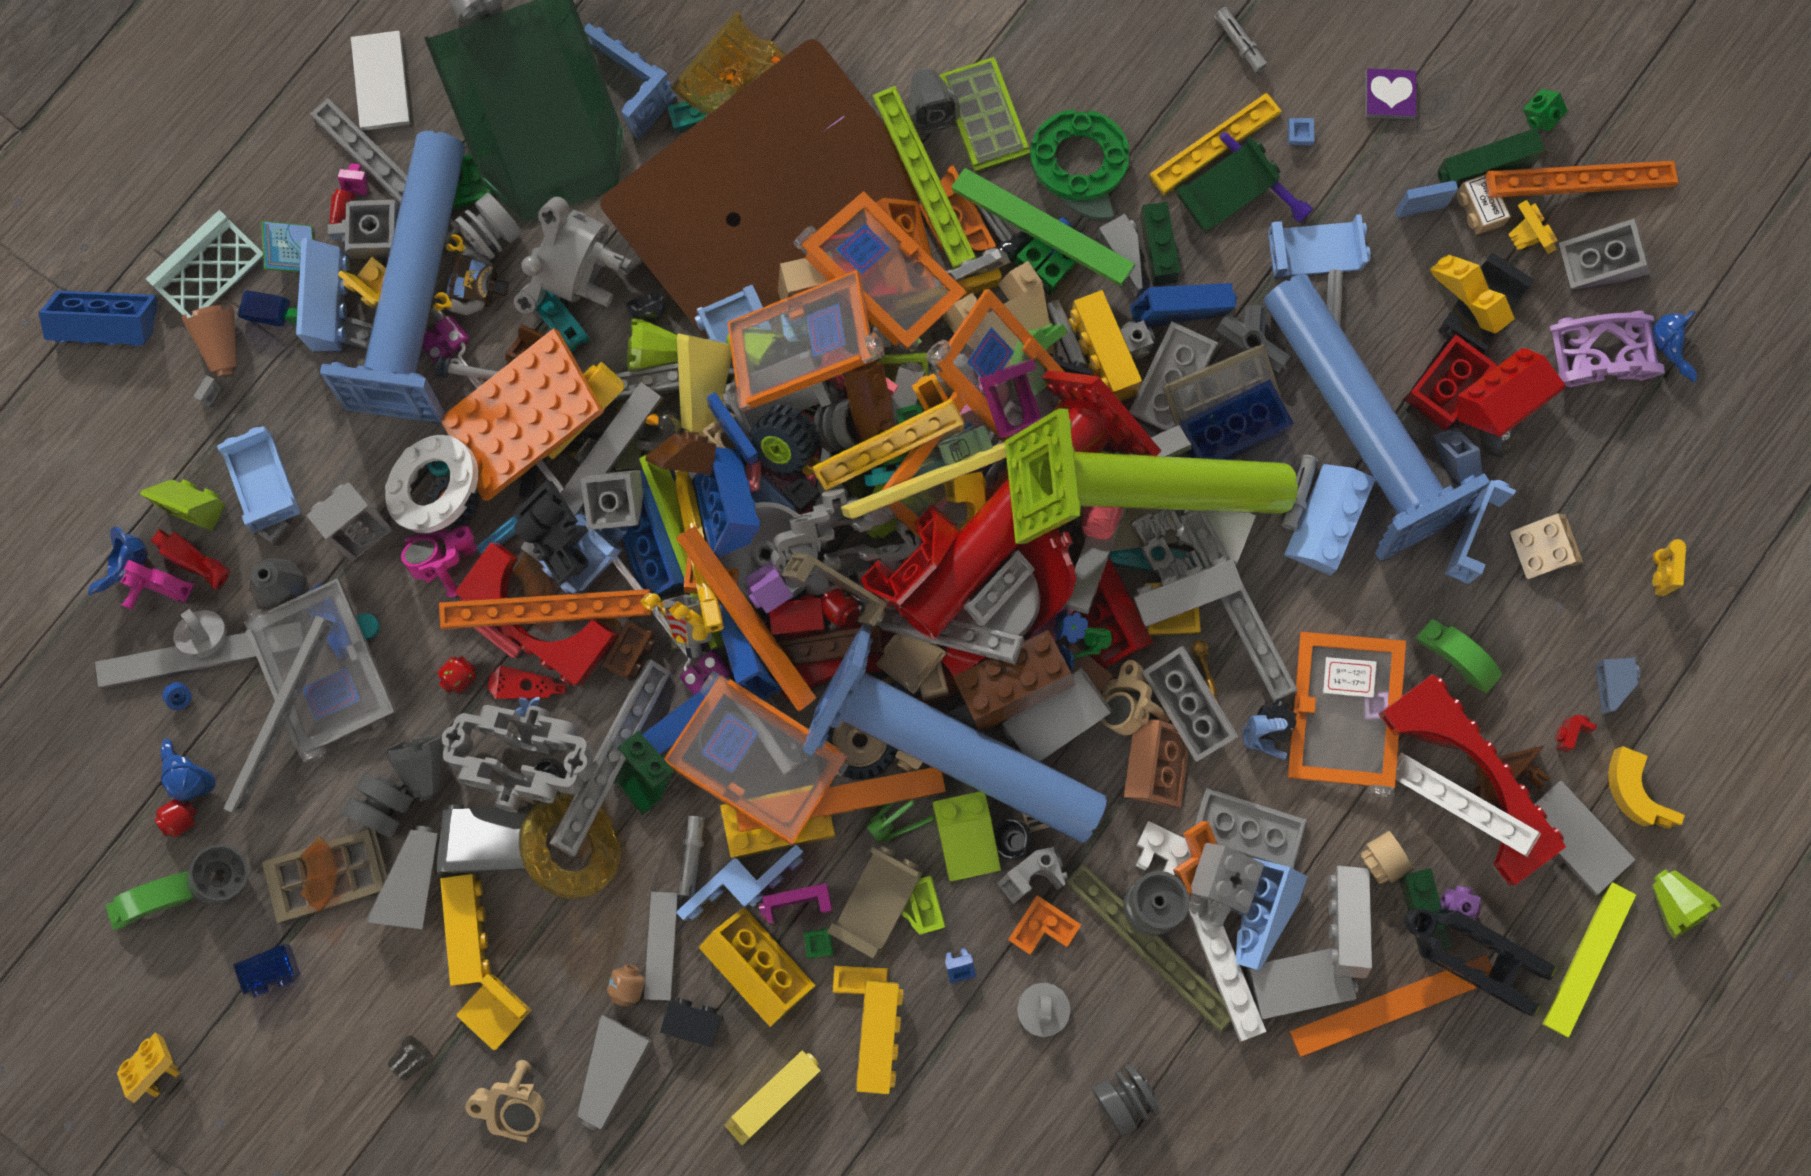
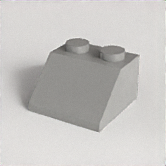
M640 470L596 474L580 478L588 530L639 524L644 496Z

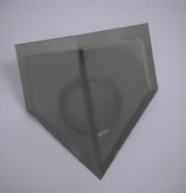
M580 433L560 454L580 467L603 433Z

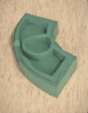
M1108 194L1089 201H1073L1060 197L1069 209H1073L1085 218L1092 220H1113L1114 218Z

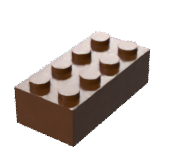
M1049 630L1024 641L1016 664L990 658L953 677L980 732L1075 686L1072 674Z

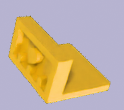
M372 256L357 276L344 271L338 273L344 280L342 284L352 292H359L362 295L361 300L371 308H374V306L377 308L386 266Z
M487 974L480 981L483 984L482 987L457 1013V1017L491 1049L497 1050L529 1015L532 1009L494 974Z

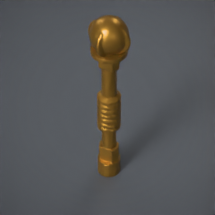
M1196 640L1192 644L1191 652L1195 655L1194 658L1199 660L1205 677L1204 681L1218 702L1216 696L1218 694L1217 688L1207 664V656L1209 655L1208 644L1203 640Z

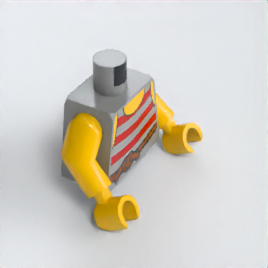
M654 593L646 594L641 600V604L649 611H652L657 606L658 612L667 617L672 640L685 646L687 657L696 658L702 656L701 644L709 642L712 639V634L705 630L699 598L684 594L661 602L659 595Z

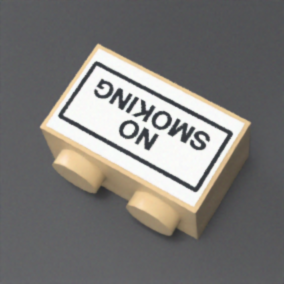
M1485 175L1463 182L1458 189L1457 200L1460 206L1464 207L1467 213L1468 225L1471 229H1474L1476 236L1504 226L1511 217L1502 197L1489 198Z

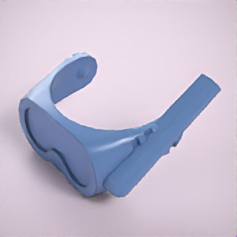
M1266 715L1251 716L1247 725L1243 728L1245 746L1249 749L1260 750L1285 760L1287 753L1274 748L1275 743L1273 740L1258 738L1270 732L1285 730L1288 726L1287 721L1284 718L1267 720Z

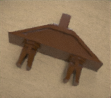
M1545 745L1498 757L1502 763H1507L1513 770L1514 779L1522 774L1539 790L1545 786L1542 781L1546 782L1551 778L1533 763V758ZM1468 755L1466 758L1476 767L1474 772L1478 775L1475 780L1474 795L1500 809L1497 795L1490 780L1481 767Z

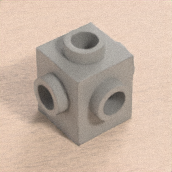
M1144 320L1138 323L1131 321L1124 324L1120 332L1132 359H1141L1147 356L1152 349L1153 341H1155L1152 329L1146 327Z

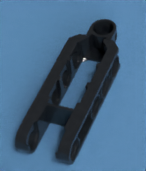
M1413 908L1406 913L1404 917L1405 928L1417 937L1423 958L1512 1008L1529 1016L1536 1017L1540 1004L1528 1000L1527 995L1511 986L1520 967L1536 976L1552 980L1557 968L1556 966L1460 911L1442 908L1431 912L1426 909ZM1438 924L1448 925L1498 954L1488 977L1485 975L1486 972L1464 964L1465 961L1463 959L1443 952L1444 949L1441 947L1440 940L1432 937Z

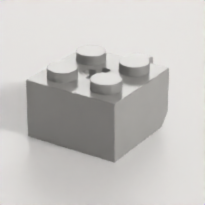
M395 200L350 201L346 203V219L342 220V223L328 224V235L331 239H342V243H345V252L350 259H370L372 256L377 259L388 258L400 207Z
M1205 843L1191 885L1194 895L1208 900L1205 921L1223 926L1230 911L1248 914L1264 863L1226 846Z

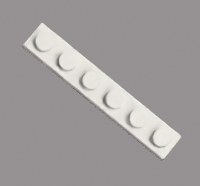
M1403 753L1399 755L1396 766L1397 781L1528 857L1541 835L1540 832Z
M1191 892L1188 894V915L1239 1041L1241 1042L1265 1033L1266 1029L1240 965L1236 964V956L1224 926L1205 921L1208 900Z

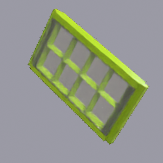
M994 57L939 75L958 97L960 117L957 120L954 117L974 172L1030 154L1027 140Z

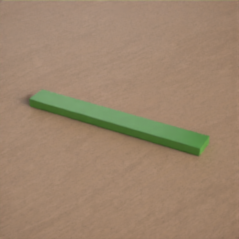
M964 168L951 187L954 193L1122 287L1135 268V263L966 168Z

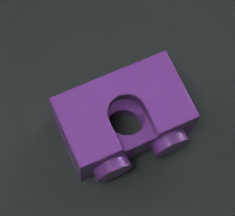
M771 561L745 578L749 585L745 590L757 609L762 606L766 614L793 597Z

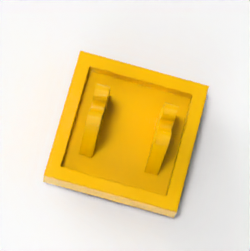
M1527 200L1519 204L1518 207L1525 219L1509 233V237L1514 242L1517 250L1541 242L1547 254L1557 250L1554 243L1558 240L1548 224L1546 226L1542 225L1541 222L1545 219L1537 205L1534 203L1530 206Z
M155 1032L150 1038L145 1039L140 1044L138 1051L130 1059L125 1060L121 1064L117 1075L125 1097L135 1103L145 1092L155 1098L161 1094L158 1091L159 1088L153 1083L165 1071L174 1077H177L180 1072L177 1070L178 1067L173 1064V1059L164 1038Z

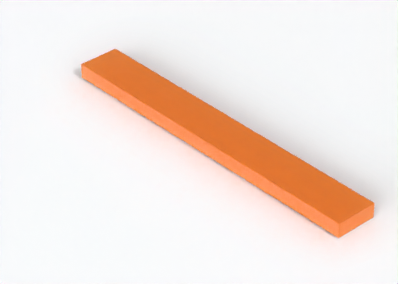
M1674 161L1488 171L1485 174L1489 198L1675 187L1679 184Z
M693 526L677 536V541L795 708L800 711L816 699L815 695L697 528Z
M650 589L440 602V629L651 616V611L641 604L644 596L650 594Z
M932 767L828 787L809 819L945 793L946 789L942 772ZM824 788L750 803L781 823L787 824L792 821L807 796L819 798ZM734 809L739 833L763 828Z
M1487 954L1464 963L1471 968L1486 972L1485 975L1487 977L1492 969ZM1444 970L1290 1030L1289 1034L1298 1056L1302 1057L1477 987Z

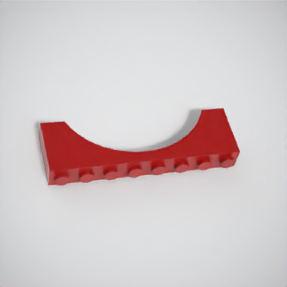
M1432 674L1378 713V715L1393 735L1413 733L1429 735L1445 740L1467 753L1481 767L1490 780L1497 795L1500 810L1541 833L1528 857L1500 841L1493 865L1509 886L1517 885L1567 847L1563 842L1564 837L1557 828H1552L1546 819L1548 817L1540 806L1533 804L1529 798L1531 795L1527 788L1516 782L1513 778L1514 772L1510 766L1499 760L1496 756L1497 750L1493 744L1482 738L1479 734L1481 730L1476 722L1472 719L1469 720L1465 716L1462 704L1456 698L1452 699L1448 694L1446 683L1440 677L1436 678Z

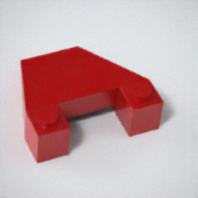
M933 504L914 522L923 543L902 565L893 572L878 560L861 577L864 588L887 602L886 607L900 606L938 567L959 534L955 523Z

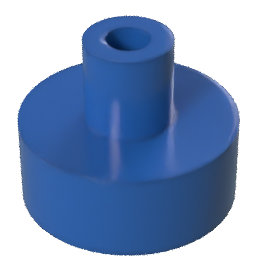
M180 682L168 685L162 694L163 701L172 710L185 708L192 698L190 690L185 684Z

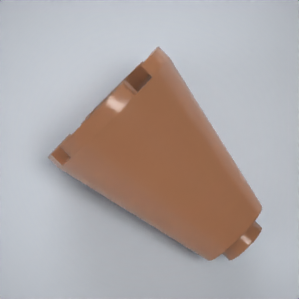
M221 305L192 311L193 317L188 319L186 314L182 316L183 323L210 372L217 374L218 377L229 376L233 374L232 370L237 368L233 305H227L228 309L222 310Z

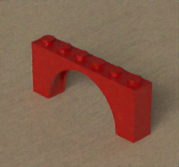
M491 542L456 589L455 593L461 597L459 601L508 598L509 579L519 558L499 543ZM593 619L577 634L567 639L553 642L532 636L521 625L499 626L501 628L499 632L510 640L515 638L521 643L519 647L529 655L533 653L541 659L539 661L541 665L551 671L555 669L561 674L559 678L570 686H573V684H584L619 636L600 620Z

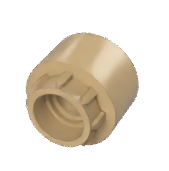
M1390 831L1366 844L1368 849L1361 854V858L1377 883L1380 884L1387 880L1392 884L1414 870L1407 855Z

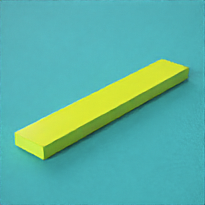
M1613 882L1607 886L1542 1025L1565 1037L1570 1036L1636 894Z

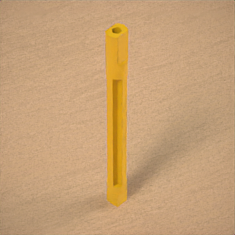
M675 470V488L684 531L695 526L705 539L693 481L689 477L688 472ZM691 560L705 630L708 633L721 631L724 625L718 597Z

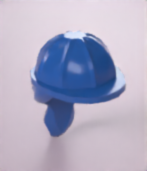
M1692 310L1687 316L1678 313L1665 315L1658 320L1653 328L1654 342L1659 348L1658 350L1663 351L1667 358L1675 363V366L1678 367L1679 372L1684 377L1689 378L1692 383L1696 382V370L1682 357L1685 328L1696 312Z
M115 526L110 529L113 549L108 559V574L106 577L90 585L88 589L90 596L94 593L103 592L111 585H114L115 582L121 581L126 572L124 568L128 560L142 566L145 564L148 552L142 540L131 534H124L119 527Z
M169 739L162 740L163 744L160 749L163 762L161 782L167 795L179 801H191L197 796L206 795L213 791L216 785V778L213 774L204 768L196 766L186 757L174 755L173 743Z

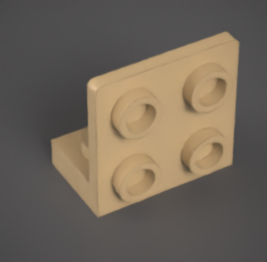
M1557 513L1510 532L1527 579L1567 565L1575 566L1583 563L1565 514Z

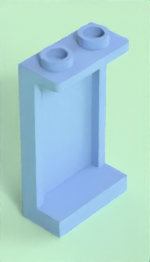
M265 426L252 428L246 434L228 438L224 443L217 445L218 451L225 459L243 509V522L253 533L301 513L273 435Z

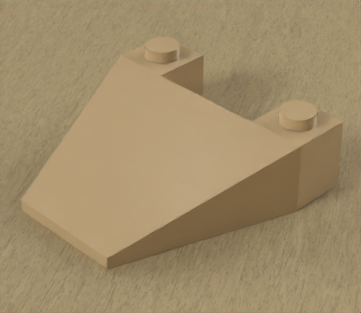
M1027 261L1011 270L998 285L1009 300L1004 306L1029 331L1042 328L1050 323L1042 280ZM973 293L954 303L943 315V318L954 334L977 302ZM991 311L985 315L966 343L970 349L975 351L990 327L998 333L1012 350L1019 339ZM1053 344L1046 350L1048 354H1055ZM1009 359V361L1007 362V364L1005 365L1004 368L1009 367L1010 359Z

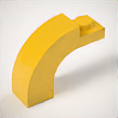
M1624 746L1614 749L1609 764L1608 780L1612 796L1621 811L1632 821L1643 827L1653 825L1655 820L1656 825L1666 829L1682 825L1685 817L1684 814L1653 802L1643 789L1642 772L1648 756Z

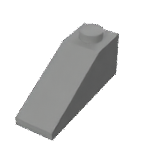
M1123 214L1100 227L1097 238L1106 248L1135 263V268L1125 282L1135 298L1140 296L1143 288L1138 228L1133 220H1128L1127 216Z

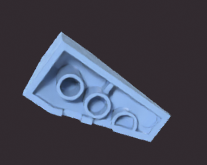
M1255 859L1264 863V867L1249 913L1243 914L1238 912V915L1241 916V929L1237 932L1236 964L1260 971L1300 902L1308 876L1291 867Z

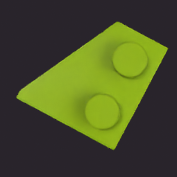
M932 876L920 878L902 912L903 917L911 923V926L920 935L946 928Z

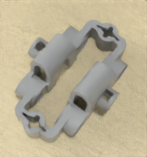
M844 488L829 489L822 493L824 504L813 506V512L791 518L792 530L776 535L774 538L775 550L771 554V563L781 575L784 571V567L781 565L784 559L783 553L787 558L785 567L793 555L792 551L788 548L789 546L833 540L835 534L832 528L840 525H851L854 530L859 532L872 529V526L891 521L893 518H896V515L887 506L864 514V519L860 516L854 519L848 518L843 515L841 507L860 499L855 496L846 497ZM897 518L895 528L905 540V543L887 545L875 549L868 547L866 544H860L824 554L825 560H823V563L848 579L849 576L855 575L856 580L853 582L864 588L861 577L872 567L868 561L873 560L875 564L879 560L891 571L895 572L902 565V559L908 558L920 546V538L911 530L908 534L906 530L909 528ZM811 570L804 583L789 581L782 577L789 588L805 586L807 595H820L840 588Z
M484 705L480 716L462 713L455 718L453 726L448 727L442 734V742L445 745L443 759L453 769L460 771L457 780L467 786L488 790L497 796L495 806L507 812L517 813L521 801L536 804L538 801L554 803L557 792L575 795L581 791L584 782L592 778L595 770L591 762L593 749L584 738L576 736L578 726L568 721L550 718L551 714L549 711L536 706H529L525 717H521L515 710ZM509 721L518 728V737L506 730ZM474 729L486 735L499 737L511 747L552 755L556 749L563 751L575 750L570 752L564 759V767L568 771L566 778L562 779L556 775L538 771L535 767L526 765L521 767L523 775L517 774L509 770L499 760L485 757V759L469 756L463 758L473 748V740L470 737L471 731ZM492 770L501 776V786L496 785L490 779Z

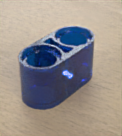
M246 290L243 291L237 315L251 322L285 326V315L289 309L290 300L277 295Z

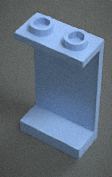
M1361 214L1356 215L1353 222L1283 228L1282 221L1272 222L1268 230L1274 278L1293 277L1300 274H1327L1332 269L1341 270L1342 272L1361 271L1367 262L1370 261V248L1365 244L1367 226L1366 223H1362Z
M1500 480L1490 481L1469 513L1446 569V575L1470 584L1482 574L1486 564L1466 555L1488 502L1501 507L1515 494L1516 490L1509 488V484Z

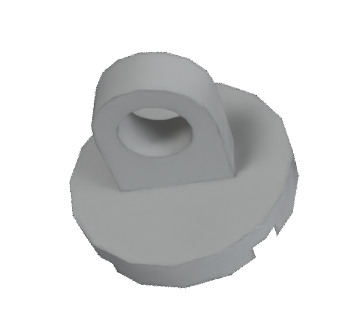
M188 609L181 614L182 620L174 630L173 640L177 649L183 655L189 658H205L214 654L223 646L227 627L217 613L208 610L192 613Z
M1049 983L1034 984L1027 988L1020 996L1017 1005L1018 1019L1022 1026L1031 1034L1041 1037L1053 1036L1063 1030L1069 1021L1071 1012L1069 1000L1065 993L1057 986Z

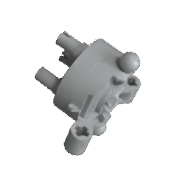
M561 197L551 198L538 212V218L544 233L543 241L540 247L534 248L531 256L524 258L521 263L523 272L528 276H532V280L515 296L514 305L516 309L524 314L533 312L543 301L546 291L572 303L584 297L609 307L613 294L593 285V281L599 270L606 266L626 275L631 267L632 260L613 252L611 248L606 246L609 231L607 224L576 210L569 214L570 208L566 200Z

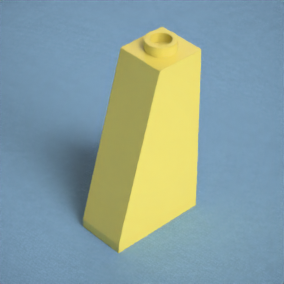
M678 333L677 352L681 428L698 432L701 435L704 428L717 421L708 408L707 398L710 394L716 392L721 401L723 400L732 358L731 345Z
M802 1050L745 1103L724 1126L743 1145L821 1071L817 1067L819 1065L818 1061L810 1053L805 1054Z

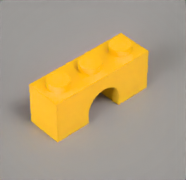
M974 470L944 482L946 501L963 502L967 508L965 520L961 524L956 525L959 532L987 502L985 498L986 479L982 471Z

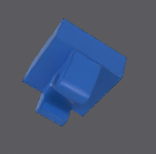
M964 948L961 949V957L952 958L951 952L946 954L945 964L950 984L976 977L971 954H968Z

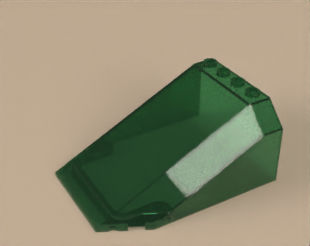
M533 0L433 37H424L483 184L525 222L537 218L539 210L553 197H561L566 200L568 205H572L607 192L619 183L623 129L573 0Z

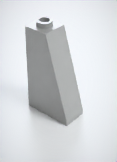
M906 362V365L901 364L898 369L895 381L898 388L891 400L895 426L899 424L896 409L919 403L912 385L917 383L926 374V370L921 369L920 364Z
M416 826L415 830L408 832L373 904L366 923L413 929L423 928L438 834L431 833L432 828Z
M602 1015L599 1020L577 1115L583 1119L581 1124L593 1131H596L597 1128L604 1129L652 1042V1040L607 1015Z

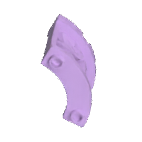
M1634 311L1631 313L1603 314L1579 319L1568 317L1560 319L1558 324L1550 326L1559 368L1558 375L1565 383V386L1572 388L1583 384L1604 381V376L1617 375L1618 379L1643 381L1665 374L1664 365L1658 363L1651 327V322H1654V316L1644 314V311ZM1632 328H1636L1637 333H1634ZM1605 331L1616 335L1627 345L1617 354L1614 363H1611L1607 355L1602 351L1590 349L1594 341ZM1577 333L1578 339H1570L1568 342L1572 346H1580L1579 349H1565L1563 335ZM1631 351L1632 353L1628 355L1631 361L1625 360L1624 354ZM1567 356H1575L1571 371H1569ZM1593 357L1599 360L1598 365L1591 364Z

